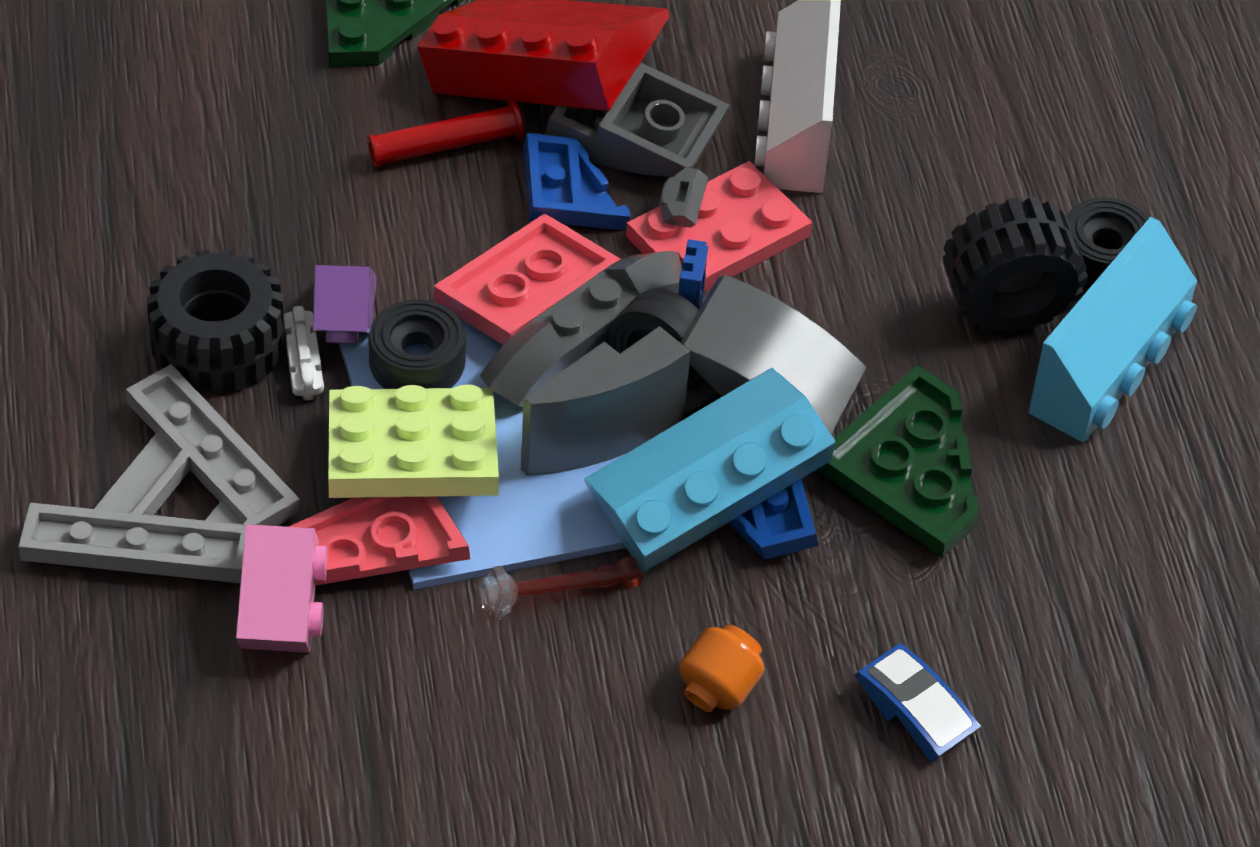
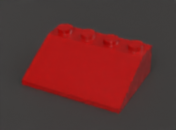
M477 0L439 15L417 48L434 94L505 101L515 100L516 102L610 111L670 16L668 8L572 0Z

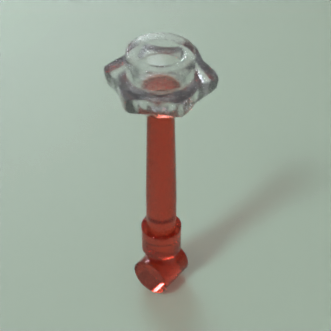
M634 557L623 558L617 562L616 566L612 564L595 566L594 570L515 582L513 577L507 574L503 567L495 566L487 571V577L480 578L479 595L483 609L485 611H493L495 619H499L511 612V608L515 605L519 596L595 586L601 589L614 587L616 583H622L624 588L631 589L639 586L644 578Z

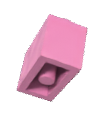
M246 524L236 639L241 649L310 653L311 637H321L324 606L322 602H314L316 580H326L328 546H318L319 539L315 528Z

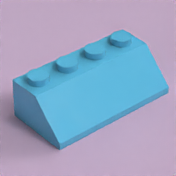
M1150 217L1043 342L1028 413L1082 443L1088 439L1097 426L1102 429L1108 426L1117 411L1119 399L1124 393L1128 396L1134 394L1144 377L1146 366L1150 361L1155 364L1161 361L1170 345L1173 333L1176 330L1181 333L1184 332L1195 315L1197 305L1192 303V298L1197 280L1159 220Z
M770 368L584 478V482L638 567L644 573L830 462L836 441L807 397L774 368Z

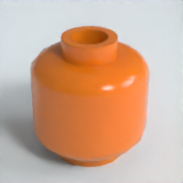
M725 624L723 628L710 627L704 629L679 664V675L687 686L683 691L685 697L695 706L706 712H712L715 707L727 711L738 709L763 675L765 668L760 657L762 653L760 644L744 630L731 624Z

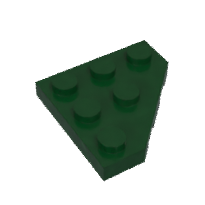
M326 0L329 67L380 65L392 56V48L403 39L409 37L413 40L434 23L439 16V12L452 2L459 5L464 0Z
M917 365L834 438L836 445L831 461L816 470L942 558L977 526L979 508L971 481L972 465L967 435H964L960 393Z

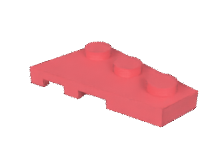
M438 497L351 498L289 526L315 528L319 539L318 546H328L326 580H316L315 586L471 559L467 542Z

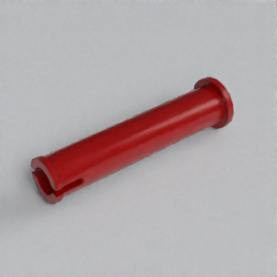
M510 100L507 106L378 135H368L367 144L373 166L379 167L387 163L510 136L520 140L523 139L524 129L519 107L515 100Z

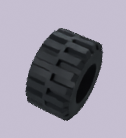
M1017 197L1007 199L1005 203L1001 204L994 202L986 205L985 210L979 213L973 212L967 216V222L957 225L951 232L953 238L946 240L943 248L945 251L943 263L962 316H965L967 322L973 327L980 326L981 331L992 333L999 330L1000 334H1012L1016 330L1025 332L1033 330L1034 326L1046 325L1054 321L1053 317L1067 312L1071 308L1070 303L1078 300L1082 295V286L1087 284V267L1069 220L1063 210L1058 211L1057 206L1049 201L1041 204L1039 198L1029 197L1025 201H1020Z
M221 249L220 254H210V250L198 251V256L190 258L188 255L178 258L175 267L165 266L160 271V279H153L149 287L150 295L147 296V312L152 356L156 357V365L160 370L171 364L196 391H201L203 387L212 389V393H224L223 388L233 386L235 391L246 388V382L249 380L257 383L266 377L265 369L273 370L279 363V354H283L285 347L283 293H281V284L278 278L271 277V269L264 263L255 265L254 257L247 254H242L240 257L233 256V251ZM211 320H224L218 322H209Z

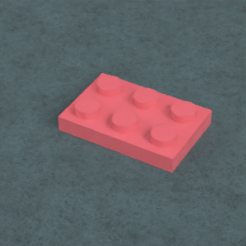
M748 161L707 182L697 222L693 227L689 228L663 223L662 208L659 206L627 222L626 237L642 254L662 251L678 252L682 267L688 239L707 242L706 246H709L705 292L713 287L718 277L724 274L733 277L810 237L812 221L760 170Z
M544 213L434 285V302L449 308L459 318L504 345L530 321L599 272L621 259Z

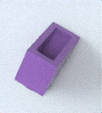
M315 265L313 330L317 333H326V343L358 344V334L369 335L372 326L376 291V274L370 267Z

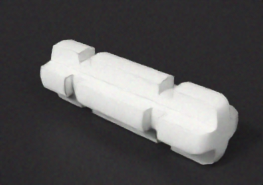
M295 306L293 311L284 314V334L291 374V387L294 395L302 396L303 400L309 401L313 400L314 395L321 394L324 390L316 332L313 330L314 314L311 311H304L303 306Z

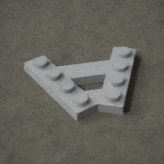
M170 364L126 389L127 404L154 431L155 435L94 509L30 502L18 546L20 561L241 583L246 524L279 526L300 513V498ZM189 471L219 501V504L206 520L154 515Z

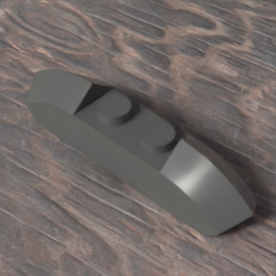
M662 251L632 255L611 264L515 333L480 374L481 379L490 390L517 406L523 407L524 397L603 342L610 346L609 332L614 319L637 295L651 289H664L678 294L682 270L678 252Z

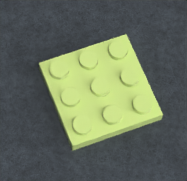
M407 385L399 389H369L364 386H350L341 390H329V498L499 496V469L493 391L489 388H479L474 385L430 389L417 385Z

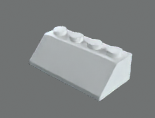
M798 0L778 12L776 32L766 31L764 61L773 62V66L763 65L761 95L770 96V101L760 100L757 130L767 131V136H757L754 166L764 167L763 174L778 189L823 193L833 121L841 0Z

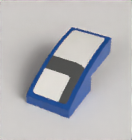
M901 643L854 675L888 722L896 716L899 718L930 763L981 727L950 687L925 662Z

